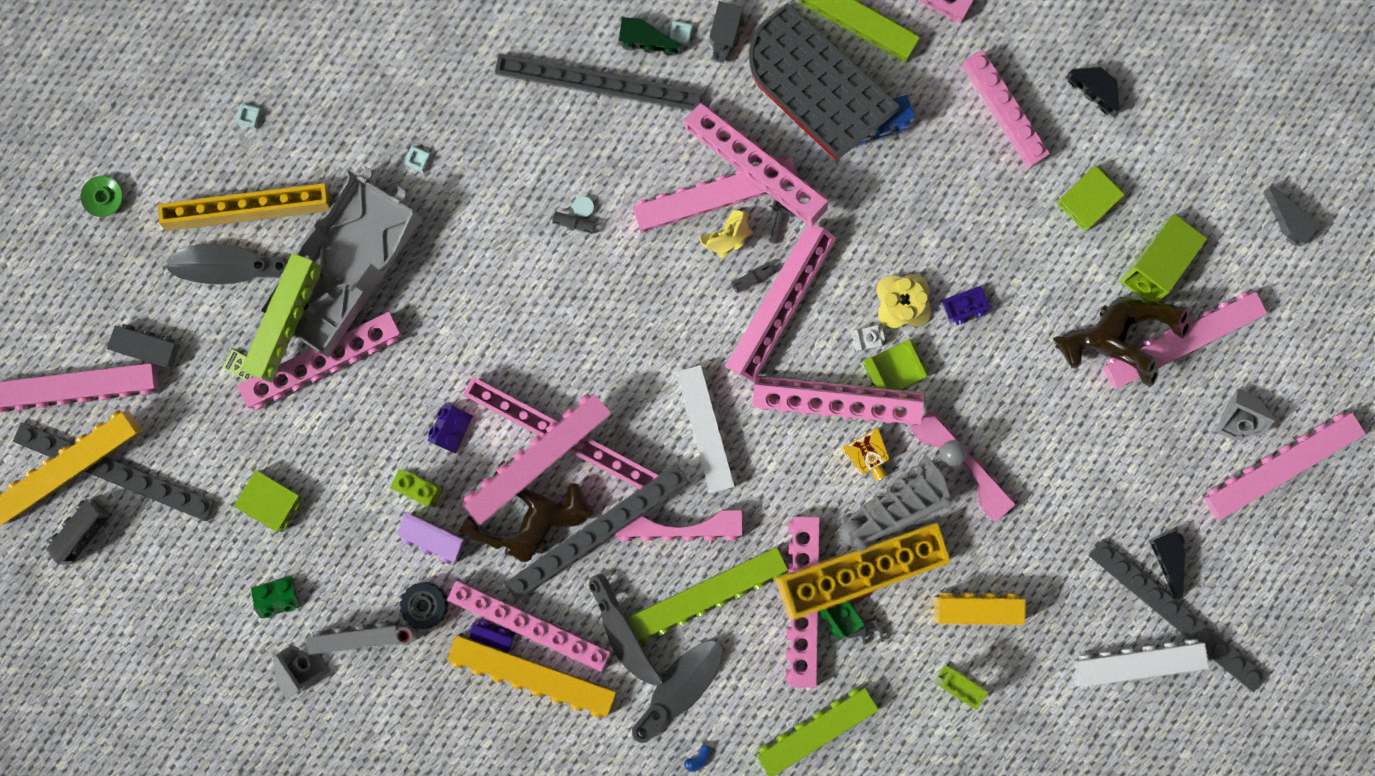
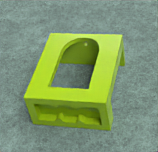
M944 665L934 681L935 684L976 711L988 694L987 691Z

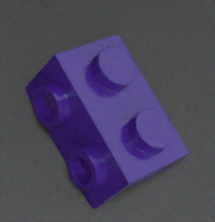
M982 286L941 301L949 323L956 322L957 326L968 322V317L975 315L977 319L987 315V311L992 308L991 304L988 305Z
M444 403L437 413L435 425L429 430L427 441L456 454L473 415Z
M478 618L472 623L469 631L471 632L470 639L504 652H509L516 632L506 627L491 624L486 619Z

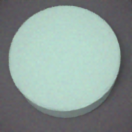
M581 196L574 201L573 210L578 217L587 218L593 213L594 205L590 198Z

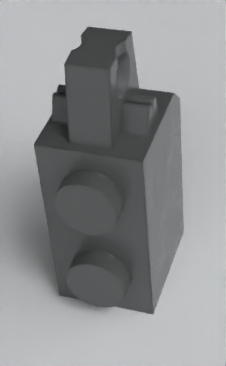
M722 1L718 2L709 36V42L714 47L712 61L724 64L729 51H732L733 46H738L740 34L737 33L738 27H743L746 16L742 14L743 7Z

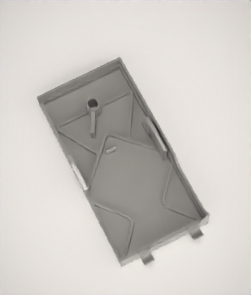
M364 166L365 171L361 176H357L349 169L346 170L348 173L347 181L329 211L322 219L315 220L295 252L296 255L322 266L320 277L316 280L312 289V295L306 303L303 316L299 319L294 336L328 358L423 219L412 209L402 204L407 195L404 189L398 187V193L393 197L370 183L369 180L373 175V171L367 166ZM281 276L259 310L263 315L267 311Z

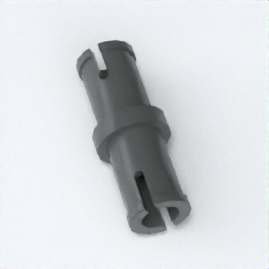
M555 211L552 224L568 227L571 231L575 229L592 235L595 221L579 218L576 214L571 216Z
M766 262L753 271L748 270L746 275L732 281L731 285L733 289H736L735 292L738 294L751 285L756 286L758 281L772 275L773 270L769 267V263Z

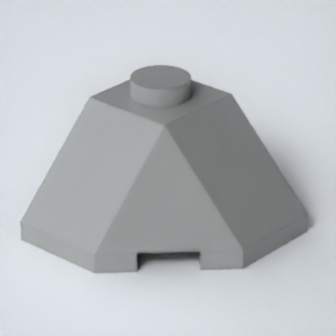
M1238 388L1229 400L1216 432L1233 440H1240L1244 436L1254 434L1256 437L1266 434L1274 423L1275 417L1257 396Z
M292 645L274 655L276 682L287 699L330 672L319 654L308 655V652L301 651L298 647Z

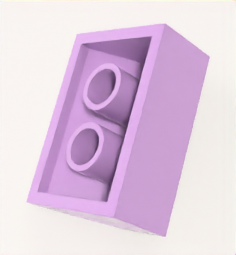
M409 512L404 513L397 536L402 538L401 542L409 546L416 544L421 547L420 551L428 555L435 553L440 556L439 560L447 564L458 561L468 540Z

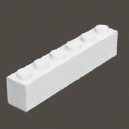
M701 365L677 371V377L709 493L733 488L737 479L735 471H730L728 462L732 461L729 450H724L722 442L726 441L723 429H718L717 422L720 421L718 410H713L711 404L715 399L712 389L708 390L706 382L709 381L706 369L702 370Z
M1198 639L1185 640V644L1177 645V642L1164 643V647L1156 648L1155 645L1143 646V650L1134 651V648L1122 649L1119 654H1113L1112 651L1101 652L1099 657H1092L1091 654L1080 655L1078 660H1074L1078 686L1086 687L1209 669L1205 643L1198 642Z

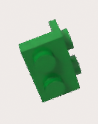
M292 576L251 588L254 610L261 619L270 618L276 614L290 612L301 607Z
M850 600L819 610L823 619H828L832 627L830 629L836 638L847 639L866 625Z

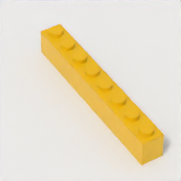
M325 183L161 203L158 204L159 224L166 231L326 212L331 207L330 191Z
M119 410L109 416L111 420L107 423L101 422L92 428V433L81 435L75 439L76 444L71 447L67 445L58 451L60 455L55 458L49 457L41 463V468L38 470L34 468L24 474L25 479L12 482L7 486L8 490L4 493L0 491V526L13 521L142 433L143 430L131 412H121Z
M461 635L455 636L447 658L454 667L463 669L466 666L471 668V672L480 676H483V673L491 675V680L503 683V680L511 682V687L523 690V687L530 689L533 695L543 697V694L550 696L551 701L558 704H563V701L570 703L571 708L578 711H583L584 708L591 711L592 716L601 719L603 716H608L616 694V690L512 653L504 652Z

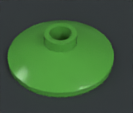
M96 176L84 184L80 198L82 206L88 213L96 217H107L119 209L123 193L120 185L114 179L107 176ZM103 194L107 195V199L105 201H101V196Z

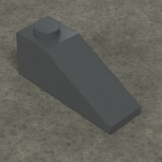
M1273 185L1264 190V194L1279 227L1287 237L1286 240L1293 246L1300 247L1306 244L1321 224Z

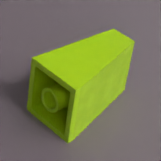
M1173 214L1160 227L1119 282L1145 302L1149 300L1158 302L1171 291L1207 238L1200 231L1187 224L1183 218Z

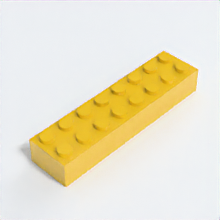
M930 522L868 544L864 551L854 549L775 577L787 616L789 619L795 620L951 562L938 523Z

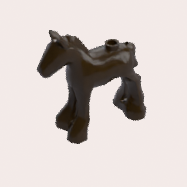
M1121 296L1109 306L1104 305L1100 311L1101 319L1094 327L1073 330L1062 336L1054 337L1053 340L1057 343L1055 348L1062 352L1070 367L1075 369L1082 363L1084 349H1093L1106 357L1121 360L1137 370L1143 384L1152 387L1159 373V369L1156 367L1157 358L1124 343L1129 326L1144 320H1156L1167 324L1175 335L1183 339L1191 325V321L1187 319L1189 309L1183 306L1177 307L1173 304H1160L1150 300L1143 303L1140 299L1133 300L1126 296Z
M503 460V461L501 462V464L499 465V467H500L502 464H504L506 461ZM571 483L567 487V498L564 505L556 504L547 497L529 491L524 487L516 496L522 499L529 509L523 517L518 532L502 536L491 534L482 529L481 525L470 514L459 532L496 549L506 547L505 556H512L521 562H527L532 559L537 550L542 552L548 542L545 540V537L552 526L570 527L580 525L589 516L594 514V511L591 510V506L588 504L578 483Z

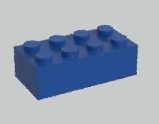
M908 95L894 98L893 100L900 106V110L858 143L857 146L869 143V139H885L889 137V133L895 131L897 134L908 131V127H911L915 119Z

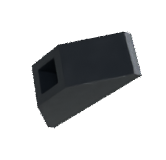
M1102 67L1072 69L1066 75L1068 83L1073 88H1079L1083 91V95L1087 100L1096 102L1104 114H1110L1113 117L1120 110L1117 80Z

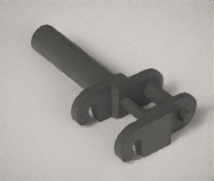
M774 199L773 205H769L773 211L775 209L779 210L769 240L773 244L778 243L785 215L795 216L794 213L786 211L785 206H777L778 201Z
M874 615V619L864 620L862 618L866 625L875 623L876 628L866 629L864 626L863 629L848 637L862 636L863 645H866V632L879 631L880 640L884 642L881 625L878 626L879 618L877 619L876 615ZM829 633L830 642L843 640L840 637L836 638L833 633Z

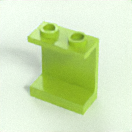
M1096 165L1056 202L1084 232L1091 228L1124 196L1121 192L1122 188L1116 182L1112 183L1107 178L1106 171Z
M910 339L862 361L874 388L901 390L926 378V373L928 372L924 361L920 362L917 356L919 350L914 342L911 343Z
M401 469L398 470L390 486V489L427 507L436 506L444 489L407 470L403 471Z
M255 470L234 507L275 532H281L289 527L292 521L289 518L293 511L297 512L301 507L302 501L300 500L303 496L292 492L267 477V474L262 471Z

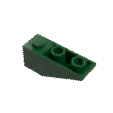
M621 18L618 41L619 46H623L624 50L633 51L635 48L643 49L646 53L663 51V54L668 56H675L676 53L680 54L681 46L643 19Z

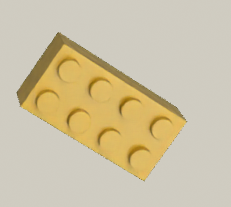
M939 593V597H934V622L938 624L1025 625V599L1019 598V594L1003 593V597H998V594L982 593V597H976V594L960 593V597H955L954 593Z

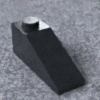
M1171 530L1150 539L1149 542L1173 597L1180 599L1183 598L1185 548L1183 545L1185 541L1180 532Z

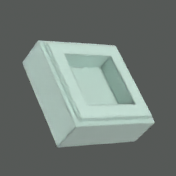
M673 20L669 38L678 44L689 46L693 24Z
M241 103L235 123L256 129L262 109Z
M412 145L404 165L424 173L432 154Z

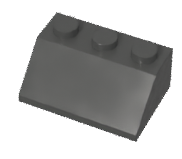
M93 499L82 500L76 506L75 510L77 511L75 514L63 522L62 530L50 538L48 542L50 545L46 550L58 565L73 564L112 514Z

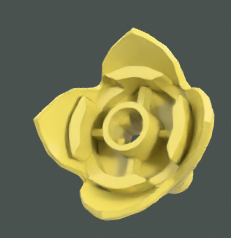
M734 209L724 224L725 227L719 232L716 231L699 237L701 245L717 253L720 258L725 257L730 252V249L734 248L737 250L745 244L744 240L754 233L749 227L747 212Z
M909 274L905 277L888 276L878 282L876 292L881 300L878 316L882 326L899 328L904 324H909L913 327H919L928 323L931 315V305L928 300L930 290L924 277L915 274ZM900 296H908L910 304L907 305L905 303V305H902L900 303L902 301Z

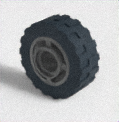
M430 582L413 584L402 594L399 604L401 607L400 613H402V618L408 622V625L414 626L416 629H428L437 626L444 620L448 612L449 602H447V595L444 594V590L439 588L438 585ZM422 600H426L429 604L427 611L420 609V602Z

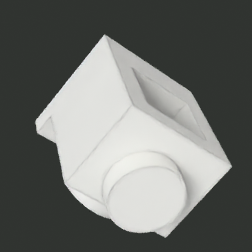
M878 326L852 331L856 352L879 348L882 346L881 342L885 341L883 330H878ZM871 334L873 341H867L866 335Z

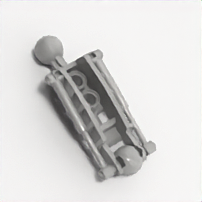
M950 440L944 443L940 450V457L933 462L925 454L923 456L924 459L916 467L913 466L907 473L895 481L891 487L888 486L886 492L878 497L875 495L872 500L864 505L862 504L860 509L852 516H843L840 519L842 524L840 531L842 541L849 546L856 547L859 551H864L869 542L912 525L942 508L949 509L952 506V501L941 471L947 466L957 467L966 460L967 451L964 444L957 440Z

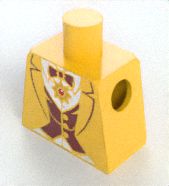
M878 428L841 448L862 475L871 471L876 481L887 476L881 464L888 461L889 457Z

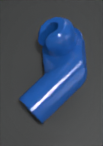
M701 745L698 757L685 760V769L690 772H696L705 767L711 747Z

